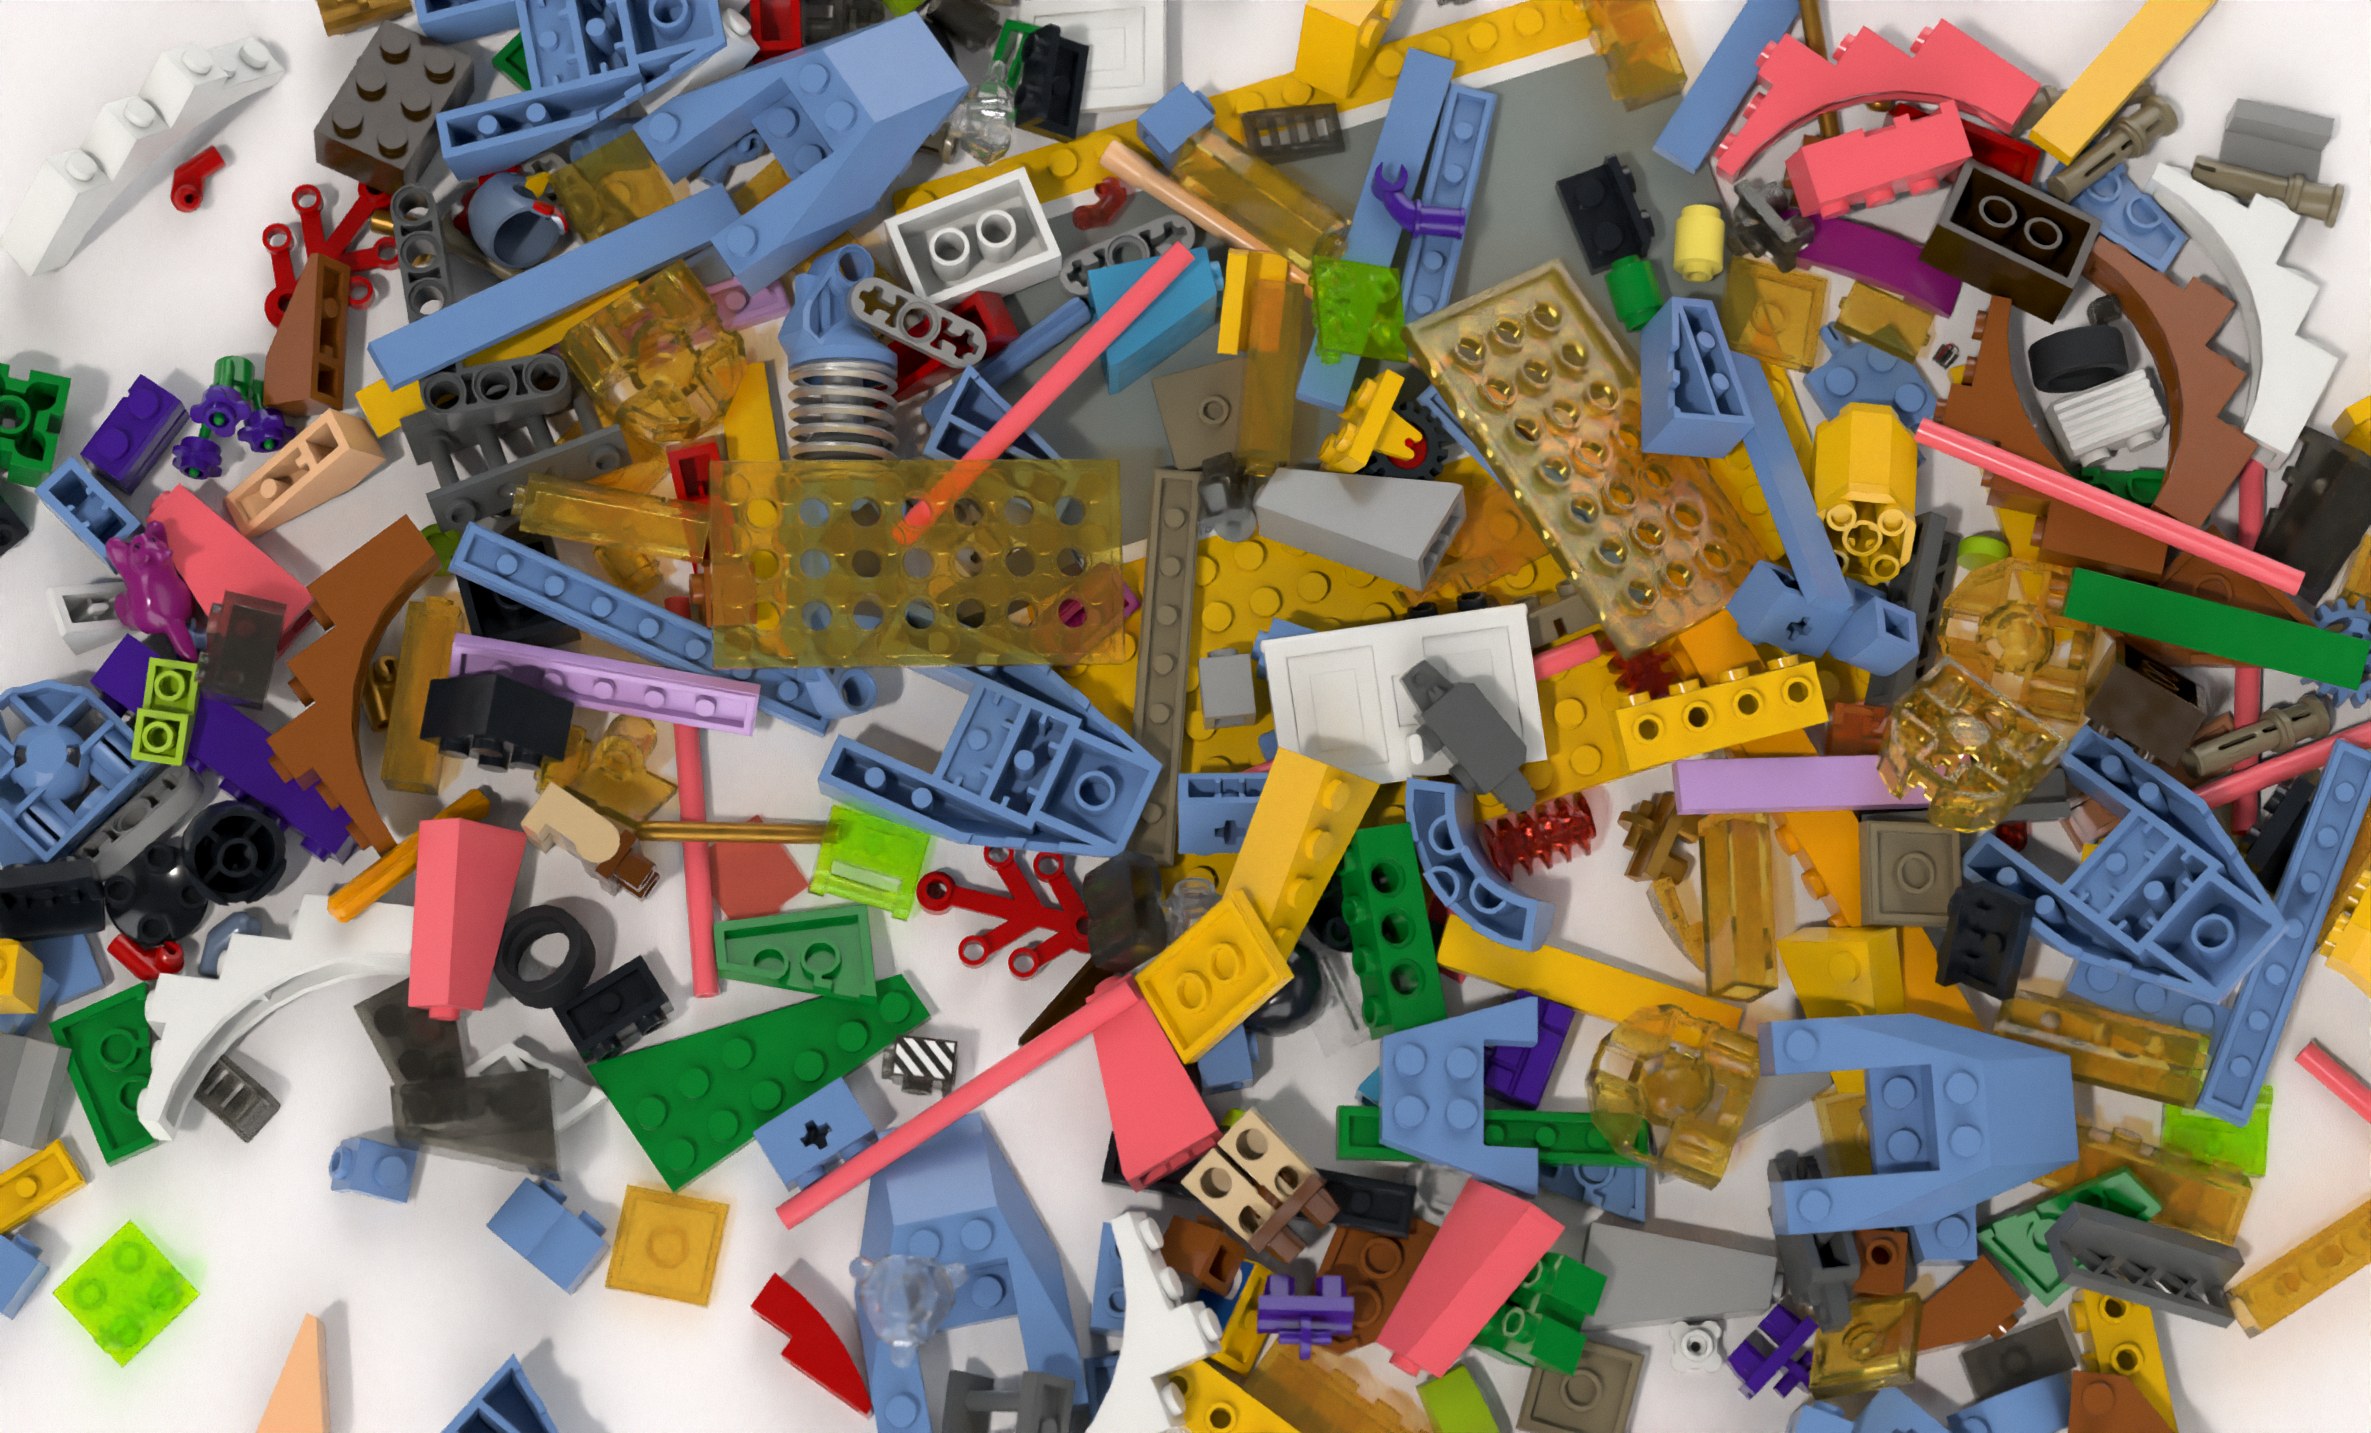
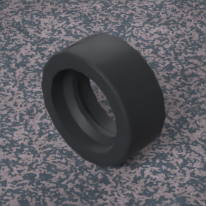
M2086 326L2057 332L2041 338L2028 349L2034 386L2038 391L2046 393L2083 391L2124 376L2129 369L2123 334L2118 328L2111 326Z
M551 905L528 907L512 916L504 925L493 970L497 980L524 1006L537 1009L559 1007L575 998L588 984L595 968L596 948L589 933L563 908ZM562 933L568 937L569 950L564 962L554 973L541 980L529 982L524 981L519 976L518 965L522 955L535 940L544 935Z

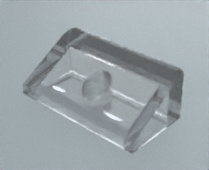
M1323 943L1314 948L1320 958L1319 961L1323 966L1324 975H1327L1329 988L1325 1006L1310 1026L1325 1058H1329L1368 1041L1371 1037L1369 1028L1365 1025L1362 1018L1363 995L1361 985L1346 953L1333 950Z

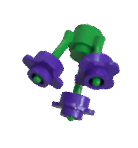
M225 356L216 361L213 384L203 393L201 403L193 405L190 409L192 421L202 423L198 437L188 436L183 438L181 445H176L172 449V454L176 456V458H173L172 465L179 469L183 475L198 480L220 477L222 469L218 465L222 463V457L220 456L221 448L209 440L212 430L215 431L216 435L220 437H230L235 434V426L241 420H243L244 427L237 432L238 440L249 443L253 452L269 453L276 451L284 445V442L291 441L296 437V429L285 425L284 416L280 410L263 406V381L254 379L255 366L250 360L240 356ZM249 399L253 400L255 411L252 413L251 407L248 404Z

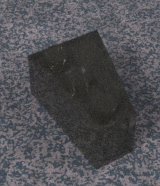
M2305 425L2298 437L2304 444L2295 467L2286 466L2281 479L2287 484L2279 507L2278 509H2269L2253 551L2305 572L2306 574L2298 593L2294 597L2315 607L2323 594L2330 588L2332 581L2352 551L2359 545L2361 538L2371 525V457L2356 447Z
M549 1069L390 1086L394 1138L402 1149L464 1162L481 1163L495 1166L502 1170L519 1171L562 1182L554 1083Z

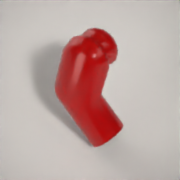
M213 145L179 165L174 170L170 198L173 206L183 213L193 212L200 207L203 201L205 179L226 166L221 155Z
M122 932L113 939L107 948V951L137 979L142 981L157 980L160 973L177 975L185 963L183 948L172 941L165 942L164 947L160 946L144 950Z

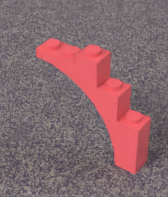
M1941 18L1934 30L1925 26L1910 48V51L1916 54L1914 58L1866 26L1861 28L1856 37L1850 33L1844 37L1832 56L1833 59L1838 61L1836 65H1833L1785 33L1778 44L1771 40L1755 62V66L1760 68L1757 73V84L1766 89L1768 93L1764 95L1758 92L1753 97L1742 115L1748 120L1737 136L1729 132L1714 154V157L1719 160L1716 164V175L1733 185L1757 156L1788 132L1824 114L1859 104L1905 101L1939 105V103L1954 99L1959 112L1975 116L2010 135L2037 97L2041 84L1943 18Z

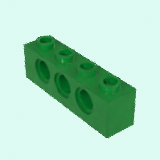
M1410 822L1357 829L1335 871L1340 876L1344 896L1342 914L1346 924L1350 927L1354 948L1352 952V966L1360 979L1363 995L1362 1018L1365 1025L1369 1028L1372 1041L1382 1039L1383 1036L1448 1018ZM1372 872H1374L1380 880V891H1378L1372 883ZM1382 922L1386 924L1390 931V942L1382 934ZM1392 973H1394L1399 979V993L1394 989L1392 985Z

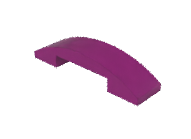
M1777 208L1761 254L1762 256L1806 271L1809 270L1810 265L1890 291L1904 296L1903 304L1947 319L1951 316L1962 281L1917 260L1923 249L1921 247L1875 229L1837 218L1822 220L1820 214L1802 217L1801 211Z

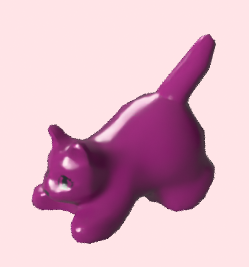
M156 520L150 522L145 532L135 536L131 543L124 542L115 536L109 538L106 543V555L121 575L127 588L126 591L115 596L114 602L115 611L122 624L132 631L140 630L145 634H167L177 654L185 662L198 663L195 644L186 626V621L192 615L194 601L191 590L176 573L171 559L173 551L169 550L167 534L163 523Z

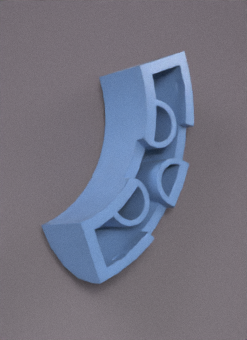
M1407 777L1405 794L1406 820L1410 822L1413 843L1425 871L1423 875L1433 892L1447 908H1450L1465 923L1470 925L1471 929L1511 948L1528 952L1540 950L1548 937L1556 904L1539 900L1520 891L1510 884L1492 865L1480 843L1475 826L1473 809L1474 789L1466 793L1461 785Z

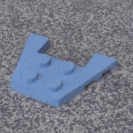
M1526 997L1383 1036L1380 1041L1379 1143L1440 1167L1443 1165L1472 1175V1179L1488 1185L1494 1183L1515 1191V1195L1534 1200L1538 1195V1148L1484 1145V1045L1534 1048L1538 1042V997Z

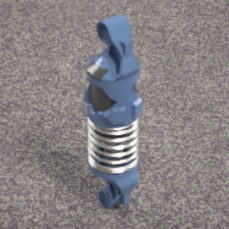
M847 244L817 257L807 274L801 273L795 276V304L785 317L777 337L787 355L788 379L794 385L800 386L788 394L789 399L793 403L801 405L793 408L788 413V416L794 422L800 423V425L793 427L788 434L793 440L801 443L791 447L788 452L794 459L803 461L792 465L788 469L789 473L796 479L788 484V500L781 504V537L788 542L789 569L782 570L781 582L782 588L789 589V605L779 624L788 644L797 655V681L805 682L817 712L829 720H839L866 713L875 705L878 696L877 684L873 676L860 665L855 657V653L868 635L899 609L900 591H905L907 587V574L905 571H900L899 542L901 541L890 531L907 514L906 504L899 500L898 476L891 471L899 463L898 457L891 452L898 446V439L891 434L898 427V420L891 415L898 408L897 401L891 396L898 389L897 382L894 381L898 377L897 354L882 343L867 326L854 320L848 312L846 298L849 290L855 283L873 277L875 270L870 253L863 246L857 244ZM840 266L842 267V269H843V271H844V276H843V274H842L841 271H840ZM888 385V388L882 391L872 389ZM810 395H823V398H815V397H807V396H810ZM879 401H883L888 404V407L881 410L869 406H863L866 404H872ZM821 413H823V416H812V415H808V414H821ZM884 420L888 423L887 426L882 428L863 425V423ZM879 438L888 441V444L883 446V441ZM884 458L888 460V463H884ZM843 687L845 688V690H846V692H847V697H848V700H847V701L845 700V698H844V696H843Z

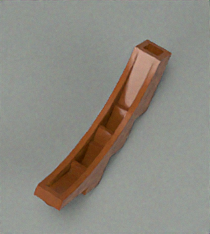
M2100 235L2091 248L2081 275L2104 292L2134 325L2153 357L2165 390L2170 423L2168 461L2158 495L2150 510L2200 529L2259 446L2244 436L2242 429L2232 424H2226L2218 418L2247 375L2237 368L2236 364L2229 357L2215 353L2207 348L2224 324L2235 303L2226 298L2224 293L2216 286L2205 284L2194 276L2185 289H2181L2165 273L2152 270L2134 258L2124 246L2118 243H2111Z
M1992 295L1988 312L1978 310L1971 339L1981 341L1978 357H1967L1962 383H1951L1948 399L1937 398L1932 421L2074 478L2041 442L2022 408L2011 373L2008 344L2012 299ZM1985 469L1983 470L1980 486L1990 488L1986 505L2037 515L2030 541V546L2039 547L2036 564L2070 572L2072 567H2078L2153 587L2158 586L2163 572L2168 544Z
M407 514L306 586L314 600L307 608L325 632L333 626L334 628L286 662L294 676L287 684L305 707L313 702L315 704L265 739L275 753L267 761L283 782L287 784L294 778L302 790L305 791L321 779L322 781L314 786V788L332 811L342 806L352 819L350 823L344 826L363 851L372 846L380 857L396 847L397 843L377 813L364 777L359 743L361 697L371 660L388 625L411 595L443 567L435 550Z

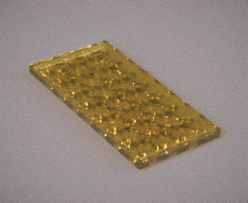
M1558 258L1405 325L1399 334V337L1625 661L1697 626L1725 610L1726 605L1759 560L1774 564L1699 457L1641 452V375ZM1534 312L1547 314L1553 320L1554 326L1549 327L1541 324L1536 319ZM1496 329L1510 331L1515 336L1517 343L1505 342L1499 337ZM1458 346L1472 348L1477 353L1479 360L1472 361L1465 358L1460 353ZM1562 351L1576 354L1580 358L1582 366H1574L1568 363L1563 357ZM1524 368L1537 370L1543 376L1545 383L1540 384L1530 380ZM1486 385L1500 388L1505 393L1507 401L1494 399L1488 393ZM1590 391L1603 393L1608 398L1610 406H1603L1595 402ZM1552 408L1565 410L1571 416L1573 423L1567 424L1558 420ZM1514 426L1528 428L1533 433L1535 441H1526L1519 437ZM1618 430L1631 433L1637 439L1638 446L1626 444L1620 438ZM1580 448L1593 450L1599 456L1601 464L1587 461L1583 457ZM1542 466L1557 469L1563 477V482H1556L1548 478ZM1646 470L1661 474L1667 486L1662 487L1654 484L1648 478ZM1609 488L1621 490L1627 496L1629 504H1620L1615 501L1610 495ZM1571 506L1586 510L1592 522L1585 523L1578 520L1573 515ZM1675 511L1689 514L1695 523V527L1683 525L1677 519ZM1637 529L1650 531L1656 537L1658 545H1650L1640 538ZM1599 547L1615 551L1620 559V563L1614 564L1607 561L1601 555ZM1703 551L1717 554L1723 562V568L1711 565L1706 560ZM1666 569L1679 572L1684 577L1686 586L1674 584L1668 578ZM1628 588L1641 590L1648 598L1649 605L1635 602L1631 598Z
M1120 459L709 461L713 670L1123 665L1126 663ZM963 498L974 500L981 509L979 523L973 526H965L959 523L953 511L956 501ZM1020 498L1030 505L1032 517L1028 524L1017 526L1009 522L1005 515V505L1008 500ZM1072 498L1080 504L1083 515L1078 524L1066 525L1057 518L1055 508L1060 499ZM809 499L822 502L828 512L826 523L819 527L806 525L799 515L800 505ZM868 499L875 503L879 510V519L875 525L863 527L853 520L851 507L855 501ZM920 499L928 505L930 519L927 524L913 526L906 522L902 514V508L907 500ZM755 500L770 502L776 510L775 522L769 527L755 526L749 520L747 514L750 503ZM1069 548L1081 554L1084 560V568L1080 575L1067 576L1060 571L1057 565V556L1061 550ZM970 549L980 555L983 567L978 576L966 577L958 572L955 566V557L959 551ZM1022 549L1031 555L1033 570L1030 575L1018 577L1008 570L1006 557L1009 551ZM812 550L823 553L829 562L827 575L818 579L805 575L800 565L801 557L804 553ZM861 550H869L875 553L880 560L878 575L872 578L859 576L852 566V559L855 553ZM921 550L930 557L932 567L927 576L916 578L908 574L904 567V557L907 552ZM766 551L775 557L778 567L773 577L760 579L751 573L748 562L753 553ZM1072 599L1082 604L1086 615L1081 626L1073 628L1062 623L1058 614L1062 601ZM971 600L982 607L984 620L980 627L970 629L959 623L956 616L959 603ZM1024 600L1033 607L1035 619L1030 627L1019 628L1010 622L1007 610L1012 601ZM869 601L879 607L882 620L877 628L867 630L857 625L853 612L858 603ZM922 601L929 605L933 613V620L929 627L916 629L908 624L905 618V609L910 602ZM760 602L773 605L779 615L777 626L768 631L757 629L750 620L752 606ZM819 602L828 608L830 622L826 628L813 630L804 624L802 609L806 604Z

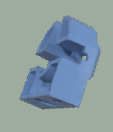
M47 679L25 686L11 687L0 695V710L3 711L9 706L10 710L28 726L16 737L12 744L0 733V796L13 783L23 787V792L28 795L9 814L0 807V823L43 864L54 863L59 858L70 856L83 840L100 827L158 771L160 763L131 759L134 731L88 688ZM93 707L107 721L84 742L71 728ZM26 748L27 762L18 767L19 757L17 751ZM67 748L80 749L81 757L78 768L67 762ZM91 776H93L102 786L93 791L81 803L74 814L66 806L82 796L90 784Z

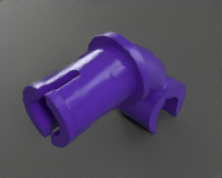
M1383 162L1378 165L1371 183L1372 193L1378 200L1383 201L1390 216L1410 233L1411 239H1417L1418 235H1428L1462 240L1466 215L1464 207L1453 208L1423 205L1420 199H1415L1412 202L1404 193L1408 173L1403 164L1400 166L1397 181L1394 185L1386 181L1382 176Z

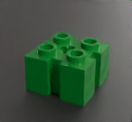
M0 363V468L9 470L7 482L37 488L52 472L59 437L57 434H60L71 378L30 370L28 381L9 377L10 365ZM3 419L14 420L15 428L7 429L2 427Z
M1546 1252L1469 1346L1506 1364L1533 1368V1365L1548 1372L1574 1376L1587 1336L1579 1333L1585 1315H1595L1608 1277L1564 1254Z

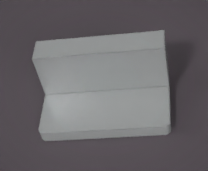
M2237 98L2226 116L2218 162L2287 179L2290 174L2298 173L2303 175L2305 181L2316 183L2322 150L2332 137L2335 119Z
M0 1032V1139L31 1149H45L72 1049L33 1037Z

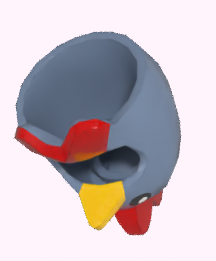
M520 164L504 171L478 177V187L476 189H469L463 194L460 203L464 208L453 219L455 227L460 232L472 234L475 242L488 258L509 269L527 268L540 262L551 252L559 235H565L569 230L564 215L555 206L542 201L543 192L549 181L550 174L544 171L524 176Z

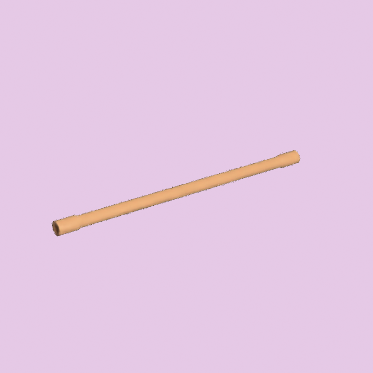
M1113 140L1103 153L1099 165L1131 186L1144 190L1231 248L1286 254L1155 169L1151 162L1117 140ZM1288 255L1285 283L1324 308L1332 283ZM1375 312L1368 337L1386 348L1392 322ZM1439 352L1436 354L1434 363L1396 354L1434 380L1452 364L1529 442L1556 458L1560 465L1595 488L1599 487L1610 471L1613 462L1579 440L1569 438Z

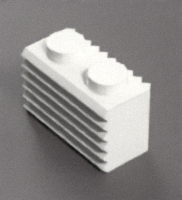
M2143 369L2051 402L2043 414L2067 468L2080 464L2083 467H2097L2112 458L2110 452L2127 447L2130 453L2145 449L2157 442L2156 435L2159 434L2166 424V417L2162 414V408L2158 405V399L2154 396V390L2150 387V381L2146 378V373Z

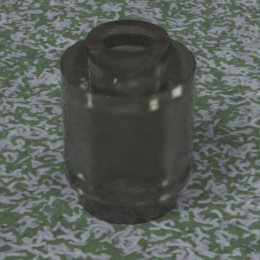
M932 0L926 12L928 20L942 28L950 40L972 54L977 53L981 48L986 51L989 50L998 39L1002 30V25L998 23L1000 13L981 0Z

